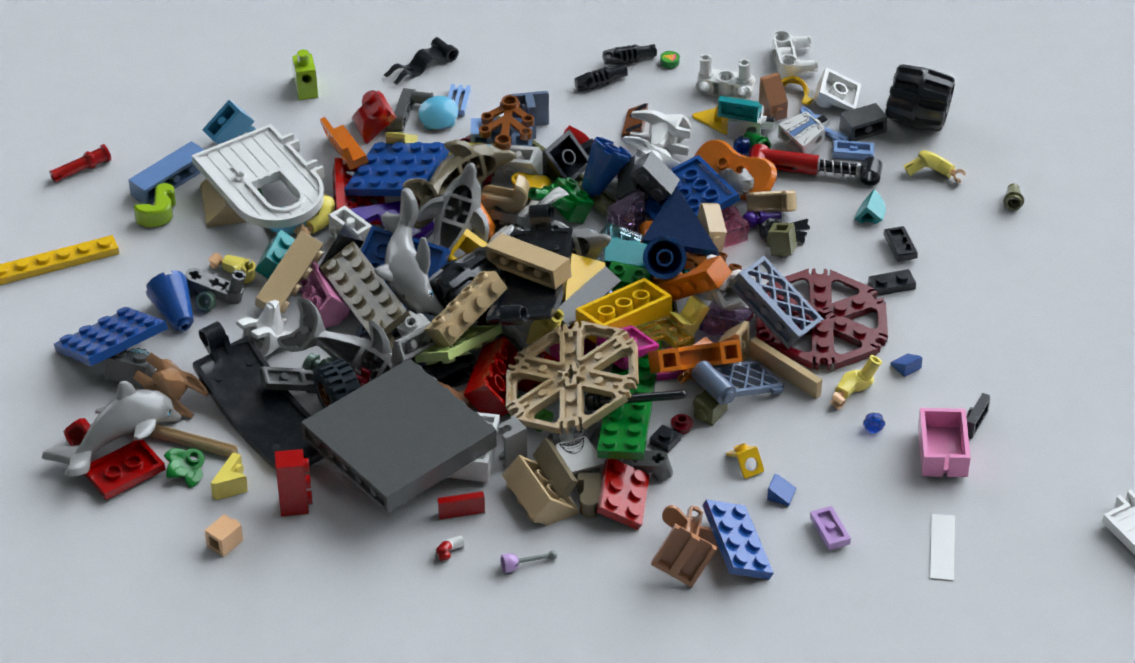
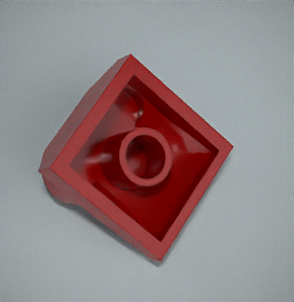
M379 90L366 92L362 98V106L352 116V120L366 144L397 118L385 96Z

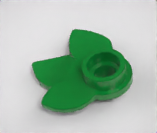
M173 448L164 454L165 459L170 462L166 470L167 478L184 477L189 488L196 486L203 476L201 467L205 462L204 454L200 450L195 448L187 450Z

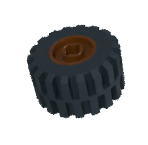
M342 358L314 369V387L323 409L361 387L355 372Z

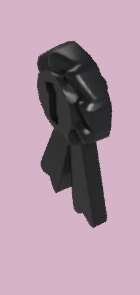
M768 218L761 223L759 235L766 243L768 231L773 223H782L779 219ZM808 219L792 222L795 226L797 242L805 243L807 232L804 231L810 229Z

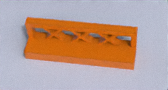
M326 117L320 119L327 140L338 155L343 158L344 163L350 170L369 162L364 151L344 125L333 128Z

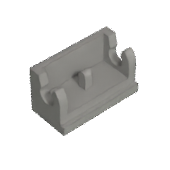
M515 415L498 426V431L508 428V431L502 435L504 451L499 454V460H505L503 464L505 470L518 455L527 458V428Z

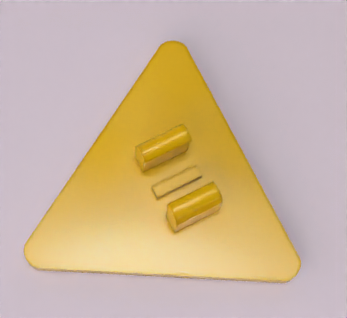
M718 106L692 114V118L723 134L728 133L729 118L717 116Z

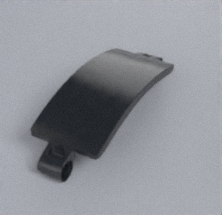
M550 204L530 205L529 220L531 230L511 232L510 236L570 258L571 264L574 239L573 228L554 229V208ZM504 270L502 281L507 286V289L492 304L487 313L486 321L487 323L501 322L503 326L526 324L529 320L551 319L560 306L567 281L557 289H552Z
M218 321L200 329L199 337L209 354L194 361L193 369L207 388L209 395L250 447L275 469V451L303 449L304 458L309 459V467L325 459L324 456L303 439L301 422L311 415L288 390L264 389L259 371L261 367H270V365L249 336H245L230 344L229 336L226 335L223 326Z

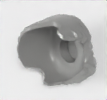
M731 168L718 173L739 194V197L752 190L755 184L754 178L745 168H742L740 174H737Z

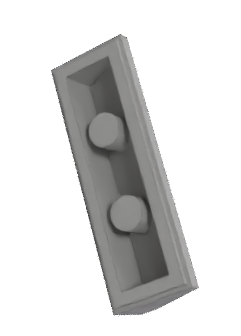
M429 324L393 342L392 364L404 362L436 345L425 331Z

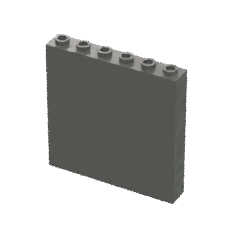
M410 358L301 422L303 439L387 513H390L497 447V431L494 426L484 421L477 412H473L464 401L455 397L448 388L443 387L435 377L426 373L419 364L414 363Z

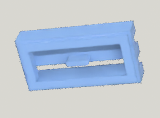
M451 84L448 98L453 100L454 94L457 93L455 103L458 108L461 94H464L458 115L465 116L471 86L467 85L466 88H463V85H459L456 88L455 84Z
M834 140L833 159L863 161L868 157H874V143Z

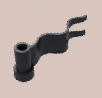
M436 37L431 42V48L421 49L416 52L408 65L394 64L384 76L388 77L395 70L404 68L405 70L393 82L397 85L408 74L421 75L432 60L444 58L448 62L454 61L458 57L459 50Z

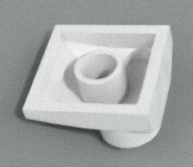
M826 67L818 81L814 99L817 105L822 108H830L834 105L850 111L856 109L861 84Z

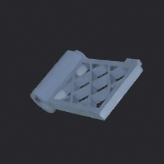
M758 360L713 366L707 361H701L696 364L691 372L692 378L720 405L729 404L735 397L770 392L772 394L783 393L785 386Z

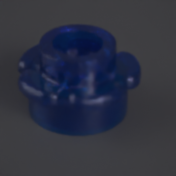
M740 136L734 140L733 149L741 155L747 154L750 147L749 139Z
M873 412L865 416L863 425L869 432L877 433L883 429L885 421L881 414Z

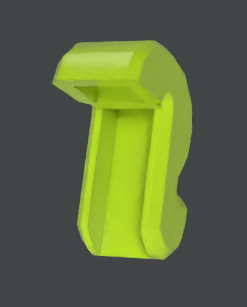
M161 183L155 187L154 205H134L136 222L144 227H159L170 222L173 218L172 206L176 205L174 187L168 183Z

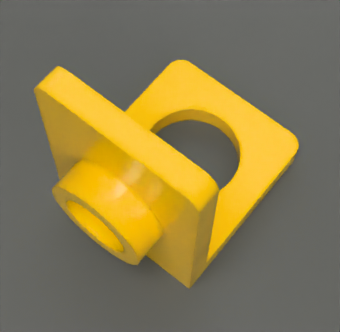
M746 443L734 446V450L726 452L727 456L737 457L743 478H749L764 472L757 446H749ZM751 457L757 463L753 471L747 470L745 466L746 460Z

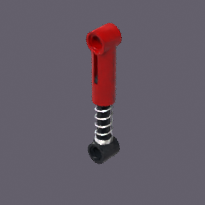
M764 144L753 145L749 157L768 159L774 164L777 171L817 175L820 171H824L825 174L832 172L834 175L840 173L842 176L849 174L850 177L855 175L856 178H860L861 182L868 186H874L879 183L883 167L882 162L875 157H868L862 162H856V164L850 163V161L845 163L841 159L839 162L833 161V159L828 161L825 158L820 160L821 158L816 154L773 150Z

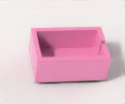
M920 408L918 437L922 476L943 477V473H947V477H968L971 457L966 409Z

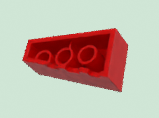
M505 336L482 347L463 394L478 412L498 414L500 417L509 414L506 409V369L509 370V364L516 365L514 357L517 356V349Z

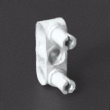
M777 31L773 34L772 54L774 65L781 79L789 76H798L806 72H818L817 59L800 61L796 57L795 49L811 48L810 35L793 37V35L786 31Z
M702 54L700 56V70L696 83L697 91L701 94L738 99L750 98L756 85V79L751 74L750 60H739V72H733L730 70L712 69V56L710 54Z

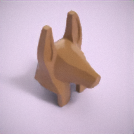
M150 353L146 361L157 369L153 373L152 378L138 370L133 379L143 385L144 389L156 390L165 394L171 399L174 409L181 416L192 418L194 414L179 400L188 388L207 397L209 395L207 388L200 379L191 373L182 371L171 360L161 359Z

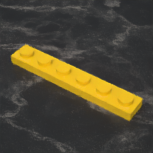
M110 235L0 264V285L118 255L119 248L114 236Z

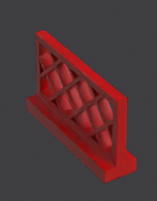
M334 158L332 181L335 211L343 206L352 209L358 208L363 204L365 206L374 205L370 202L373 198L379 202L377 204L385 203L384 196H346L345 187L352 178L347 172H356L359 167L350 170L346 164H343V158ZM354 197L358 201L356 203H352L348 199ZM378 219L369 223L375 225H382Z

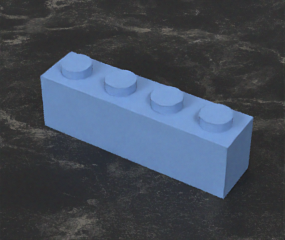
M191 141L128 179L131 196L143 204H151L155 201V187L157 185L168 183L176 189L201 172L192 163V155L204 149Z

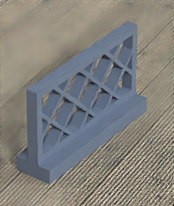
M762 256L745 270L740 271L728 284L788 349L823 320L817 311L765 256ZM760 264L765 267L768 273L760 272ZM761 278L769 280V286L762 284ZM775 282L780 283L783 289L775 288ZM776 294L784 296V302L777 300ZM790 298H794L798 305L790 304ZM791 310L799 312V318L792 316ZM805 314H809L814 321L806 320Z

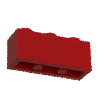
M303 449L275 451L281 517L309 514L308 505L313 504L312 490L307 491V489L311 488L310 474L305 475L306 472H310L309 459L304 458Z

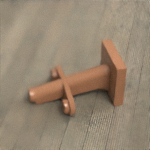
M669 505L663 510L662 519L672 530L651 560V565L692 588L716 552L718 544L712 529L701 526L703 511L699 507L691 505L685 516L677 506ZM692 511H696V512L698 513V515H697V516H691V515H692Z

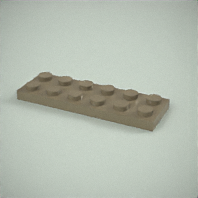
M354 241L320 267L369 334V321L374 320L383 328L387 335L403 323L408 316H411L386 282L376 275L375 268Z

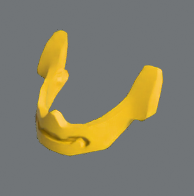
M789 76L782 79L783 86L790 83L801 85L804 91L802 103L806 105L812 104L814 98L809 97L810 90L803 79L797 76Z

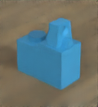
M228 100L202 130L219 145L239 135L241 136L245 132L254 131L256 128L252 126L255 121L242 108Z

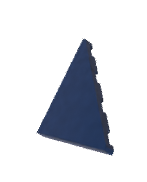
M676 187L672 195L666 199L644 235L642 242L648 244L654 238L670 236L677 239L683 245L686 252L718 256L717 247L678 187Z

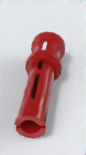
M102 144L100 148L91 152L86 151L82 157L50 170V177L56 183L88 167L93 169L99 163L111 161V154L106 145Z

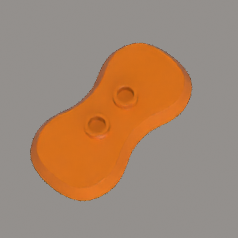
M715 139L705 142L694 155V157L699 155L717 173L731 168L734 172L740 174L742 168H745L754 178L755 183L753 189L749 192L771 191L776 181L777 170L771 161L761 157L741 155L727 142ZM747 193L741 195L740 198L746 201Z

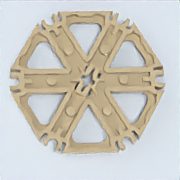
M576 321L572 329H568L567 324H564L562 329L561 326H558L518 352V356L514 357L517 365L509 364V370L506 369V409L510 416L515 415L524 426L562 434L563 428L565 433L569 434V429L572 426H575L578 432L581 431L582 426L584 430L626 403L628 401L627 398L632 396L628 389H637L636 384H639L638 346L634 338H630L628 332L624 329L581 321V327ZM596 336L609 339L584 355V340L587 337ZM560 344V362L536 357L552 345ZM622 357L628 358L629 373L627 375L602 371ZM572 372H573L574 375H573L572 383H571L570 378H571ZM529 379L542 382L517 399L518 383L521 380ZM584 392L612 398L610 403L605 404L596 410L595 413L591 415L584 414ZM560 398V418L557 422L552 423L534 418L539 411Z

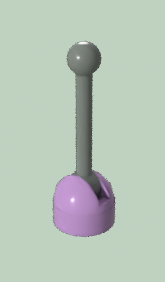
M551 550L547 554L518 558L512 553L501 554V567L504 573L513 572L518 568L519 563L546 558L554 560L557 558V552Z

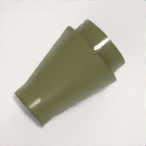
M1016 183L1008 186L1003 199L1004 205L1012 211L1020 209L1024 204V197L1019 185Z

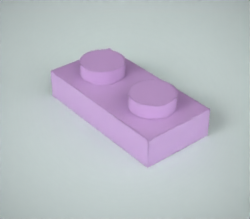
M832 506L810 512V519L829 551L850 545L851 538Z

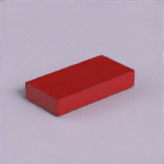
M483 491L437 498L439 520L485 513V496Z

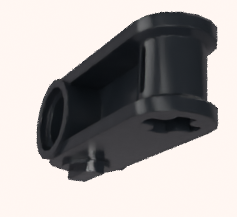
M469 353L464 356L455 357V361L443 364L442 361H439L435 364L422 366V368L430 376L435 377L437 381L454 388L469 382L474 370L473 366L476 364V357Z

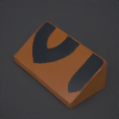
M648 103L628 109L622 137L630 136V132L643 133L646 122L631 117L633 111L648 110Z

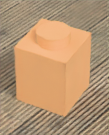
M225 514L204 530L207 547L223 557L243 541L241 524L236 519H231Z

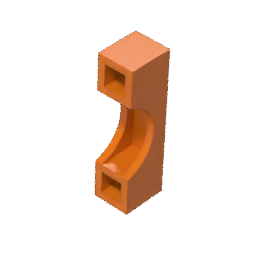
M719 255L706 259L687 273L683 274L681 272L671 279H658L654 284L672 295V300L675 301L719 288L731 275L732 271Z
M740 339L648 351L650 374L694 368L701 361H707L712 366L743 362Z

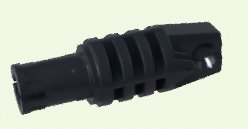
M655 44L647 46L627 45L603 51L602 58L605 65L632 63L633 61L638 62L641 58L657 56V49Z
M625 64L613 68L603 67L602 69L587 72L574 78L575 88L577 91H584L611 84L617 78L628 76V69Z

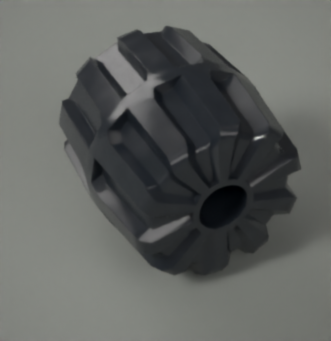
M905 64L899 65L893 77V85L890 87L885 114L888 116V119L911 127L941 131L950 108L955 78L929 68Z
M471 252L444 265L429 278V282L437 298L446 308L481 271H496L499 276L500 274L498 268L487 257ZM491 306L474 323L486 316Z

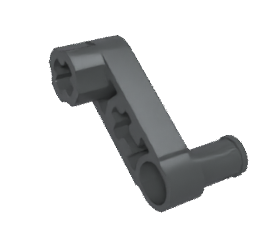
M403 88L394 112L397 118L385 129L404 131L412 105H415V103L422 104L427 99L434 97V93L418 92L416 89Z
M196 268L186 271L185 276L188 282L190 297L198 296L203 291H210L215 295L216 299L232 304L241 302L244 292L243 283L246 277L244 272L240 270L233 271L231 281Z
M645 450L644 460L616 459L647 474H653L657 481H665L673 475L670 460L664 451Z

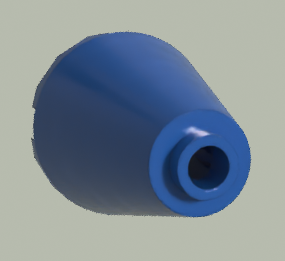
M599 136L594 138L581 185L584 191L592 197L600 195L630 161L632 156L622 146L618 148L613 145L614 142Z
M670 236L654 238L647 244L643 253V262L647 271L652 276L664 280L671 279L680 274L685 267L687 259L683 245L677 239ZM665 252L667 258L660 260L659 254Z
M171 270L172 274L167 275L164 272L160 273L147 283L146 295L175 330L186 331L194 322L187 278L184 273L177 270Z

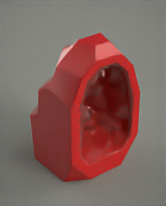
M79 418L63 431L70 446L81 444L91 426L86 418Z

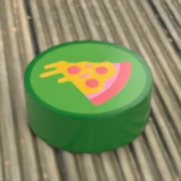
M665 51L660 55V64L665 68H675L680 63V55L677 52Z

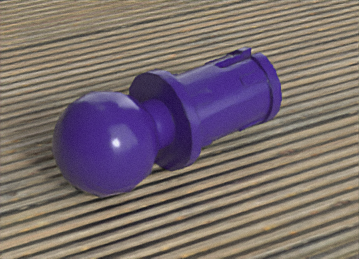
M759 211L757 216L753 212H747L742 216V224L746 228H753L757 224L760 227L761 223L768 218L780 220L782 215L781 212L763 213Z

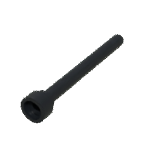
M684 390L631 394V398H627L628 401L624 404L685 399L687 393ZM588 393L585 397V406L588 411H596L605 404L610 403L612 398Z

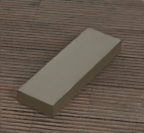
M544 438L534 452L533 457L559 498L566 499L578 481L551 439Z

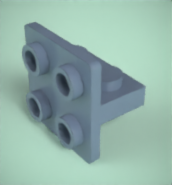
M548 91L509 94L517 97L520 102V108L523 111L534 116L532 139H536V126L549 124ZM513 113L512 117L519 118L517 115Z

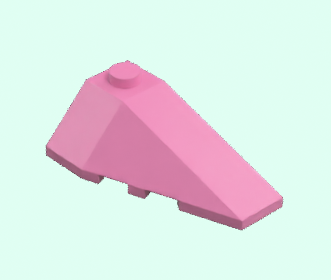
M314 262L310 267L313 270L308 279H302L300 282L301 289L299 292L302 293V298L311 301L317 307L325 328L339 325L349 315L350 308L323 271L318 269L320 266Z

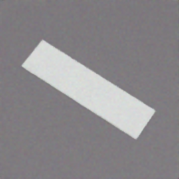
M932 514L930 578L954 580L955 516Z

